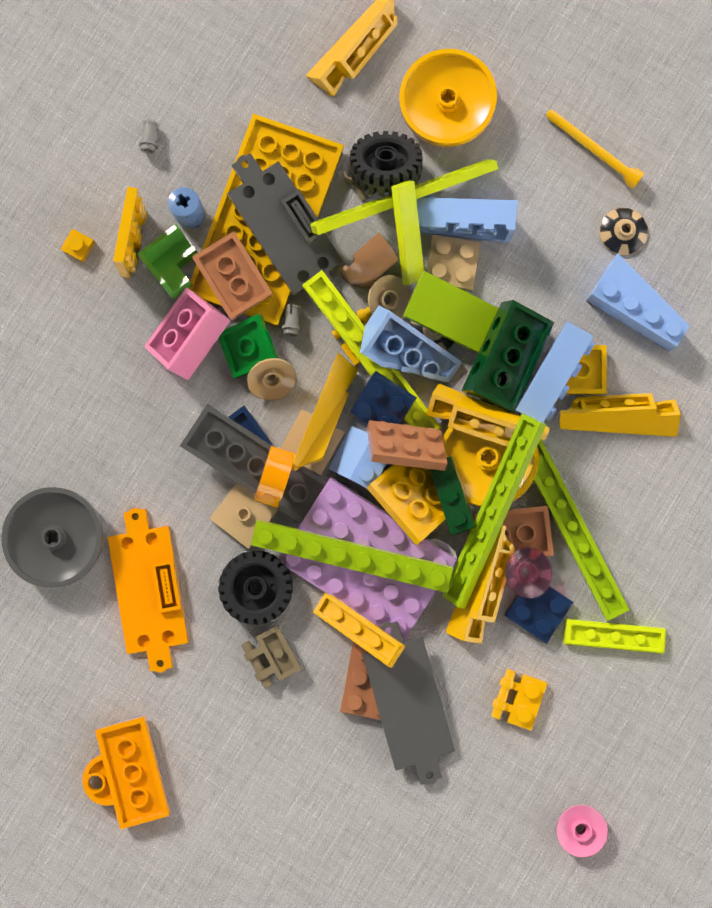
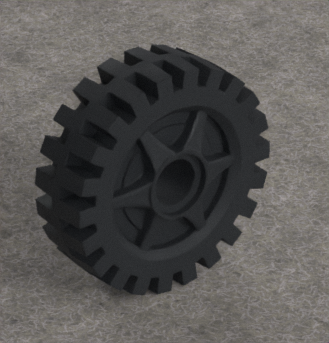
M377 131L373 132V137L370 134L364 135V139H358L357 144L354 143L350 151V174L354 183L360 186L363 191L369 188L370 194H375L378 191L379 196H384L385 192L392 196L391 186L406 181H414L416 186L421 178L423 165L422 149H420L418 143H415L413 138L407 139L406 134L398 136V132L393 131L392 135H389L388 131H383V135H380Z
M248 551L233 558L223 569L218 586L219 598L224 609L231 617L249 625H261L278 618L288 607L293 593V581L289 569L285 564L281 563L278 557L265 551ZM256 580L262 584L263 589L260 594H253L250 591V583Z

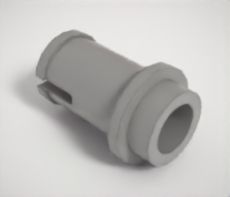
M152 120L143 122L142 140L139 141L140 150L146 154H154L155 150L158 149L156 140L159 124Z
M287 304L285 306V323L281 329L284 331L283 334L285 336L296 337L298 332L301 331L299 327L301 306L293 304V308H291V304Z

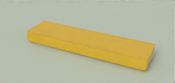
M325 592L313 611L314 614L388 667H393L405 648L404 644L331 594L329 595Z

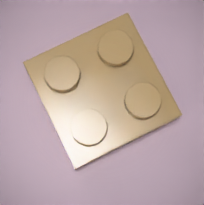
M433 234L426 272L462 290L472 292L481 242Z

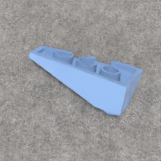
M381 306L377 307L365 325L360 353L382 367L393 368L407 373L410 372L449 383L462 364L456 357L394 313Z

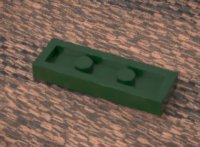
M449 456L446 457L447 466L445 471L430 469L450 535L454 536L474 529L476 525L454 457Z

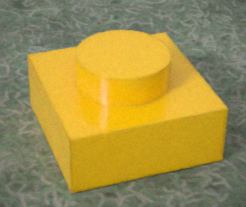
M72 228L60 250L84 263L95 241Z

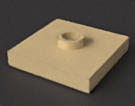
M303 409L300 411L280 449L295 453L296 456L312 414ZM335 427L322 461L312 462L305 465V467L322 476L345 432Z
M236 483L209 519L249 549L252 546L251 542L256 521L270 522L279 509L254 501L255 494Z

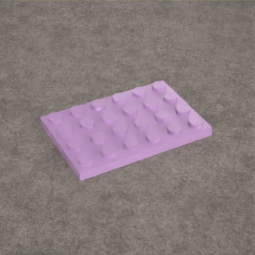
M331 477L298 528L453 566L457 561L456 557L426 538L415 545L389 514ZM282 553L279 557L281 563L285 564L288 569L327 594L347 604L378 627L386 621H397L403 641L437 591ZM388 627L385 629V631L390 633L391 628Z

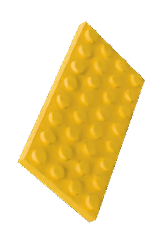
M253 113L235 162L240 156H247L251 153L261 170L264 171L279 161L296 189L300 190L316 217L319 218L342 156L344 145ZM246 162L241 163L242 167H248ZM232 168L202 250L233 231L235 232L273 293V296L242 315L252 317L261 314L265 323L278 327L291 292L227 195V193L242 184V181ZM196 265L190 280L192 286L189 289L207 302L222 307Z

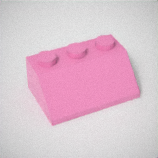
M186 287L144 347L168 370L189 380L231 320Z

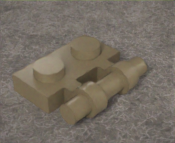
M279 625L256 636L259 647L254 649L250 640L241 645L245 652L244 657L246 661H250L256 672L254 676L257 681H261L264 689L273 685L269 675L275 673L278 680L281 681L302 669ZM264 653L271 666L264 668L258 656Z

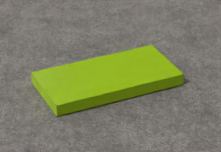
M423 271L403 317L479 353L498 311V307Z

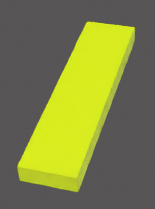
M406 181L391 186L402 282L403 285H411L418 282L421 273L424 271L415 182Z
M565 619L563 643L664 654L666 628Z

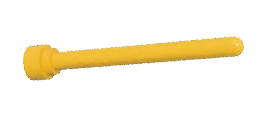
M554 110L547 111L546 117L620 173L623 176V180L626 181L625 184L632 190L645 175L638 168H628Z

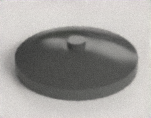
M56 487L38 489L19 499L7 514L1 534L3 553L11 569L26 582L46 588L70 585L87 575L98 561L104 541L102 522L93 505L74 491Z

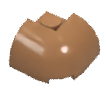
M378 232L353 255L355 257L353 263L349 268L345 265L341 273L343 279L352 286L367 288L371 287L398 259L393 249Z

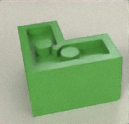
M177 225L172 226L137 253L173 300L186 287L192 286V283L181 271V268L193 259L192 256L198 252Z

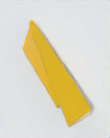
M376 0L306 74V77L331 96L336 94L346 76L354 79L397 26L398 16L394 14L395 0Z
M339 353L336 355L291 468L293 471L312 462L322 461L349 393L346 391L358 373V369Z
M438 384L433 391L426 414L431 417L448 419L447 427L504 446H508L521 417L442 384ZM547 426L541 436L542 440L547 438L550 429Z
M652 393L577 397L572 402V407L568 410L560 411L559 427L566 430L676 437L678 435L681 414L675 399L655 402Z
M501 526L466 608L455 606L446 633L462 641L482 644L485 621L495 623L507 581L505 576L507 562L512 563L515 552L513 544L507 541L505 535L506 526Z

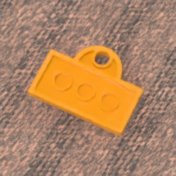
M146 716L96 729L95 733L101 754L92 759L84 769L82 785L86 795L97 804L105 806L114 805L120 829L169 816L171 813ZM92 776H99L102 779L103 785L101 788L95 789L91 786L90 778Z

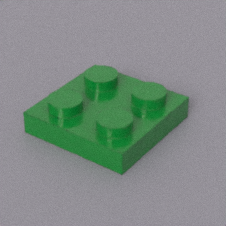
M261 314L254 315L225 329L218 338L233 379H239L249 374L252 367L260 361L278 358Z

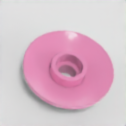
M575 805L565 810L560 816L556 828L557 838L561 846L569 854L577 857H589L599 852L604 846L608 834L607 824L603 816L596 809L587 805ZM582 824L584 825V830L580 833L576 832V827Z

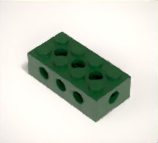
M515 300L501 302L461 391L509 412H515L555 322Z

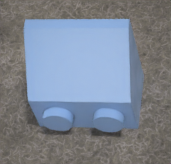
M351 426L328 469L367 489L366 487L381 475L386 463L371 462L368 433Z

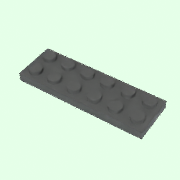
M209 404L205 406L180 445L183 449L256 494L272 446ZM305 466L299 467L296 471L291 470L277 509L297 522L302 523L328 481Z

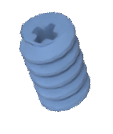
M181 187L175 189L170 194L168 206L178 224L184 228H199L205 220L206 213L197 193L190 188Z

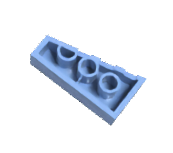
M426 195L417 199L420 234L509 243L516 227L518 200L436 198Z
M618 253L610 261L586 301L667 351L678 346L690 326Z
M567 320L516 408V411L527 414L543 423L545 420H551L556 411V408L553 407L558 398L562 400L569 389L566 383L570 376L573 378L577 376L582 367V364L579 363L583 354L588 356L595 345V342L591 341L594 337L592 334Z

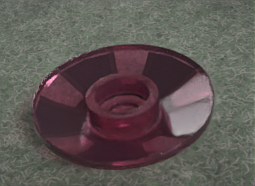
M527 547L515 551L509 557L505 567L507 584L515 594L521 597L534 598L540 596L548 589L552 580V566L549 559L543 552L535 548ZM524 568L527 569V571H528V574H527L526 577L523 576V569H524Z

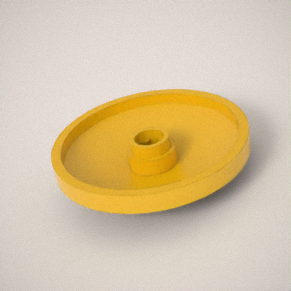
M458 49L435 50L416 60L404 75L399 93L400 110L408 128L421 140L442 147L459 146L479 136L492 120L497 102L495 80L488 67L476 56Z
M449 427L443 436L446 457H454L468 503L481 507L507 446ZM538 445L513 501L522 496L535 479L539 465Z

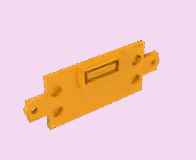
M132 508L128 512L123 513L127 533L107 537L127 654L147 651L150 672L156 671L160 673L173 667L170 646L189 643L169 526L150 529L147 510ZM135 513L139 515L138 520L133 519ZM158 660H162L164 662V665L162 667L158 666Z

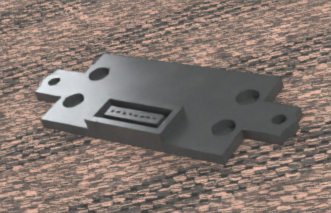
M251 153L247 156H240L232 164V168L243 184L227 193V195L292 295L302 290V285L321 270L335 288L339 290L328 272L341 264L343 260L325 233L317 235L312 232L310 224L318 221V218L300 190L296 189L280 162L278 161L262 171ZM246 162L248 167H242L241 163Z
M386 621L379 628L385 631L386 628L390 627L391 632L389 635L405 645L397 661L391 668L369 652L362 654L391 758L396 771L415 765L419 783L421 785L425 783L433 784L437 779L442 778L436 757L454 752L455 748L423 636L403 641L398 622ZM432 772L431 777H426V774Z

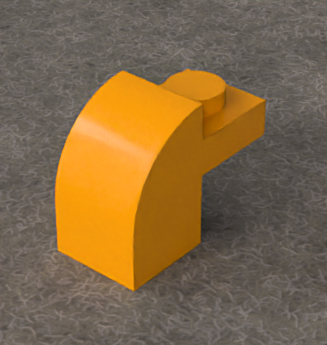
M271 446L254 501L278 508L290 475L295 453Z

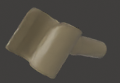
M344 171L346 183L355 188L361 202L367 200L361 187L357 186L354 180L348 177Z

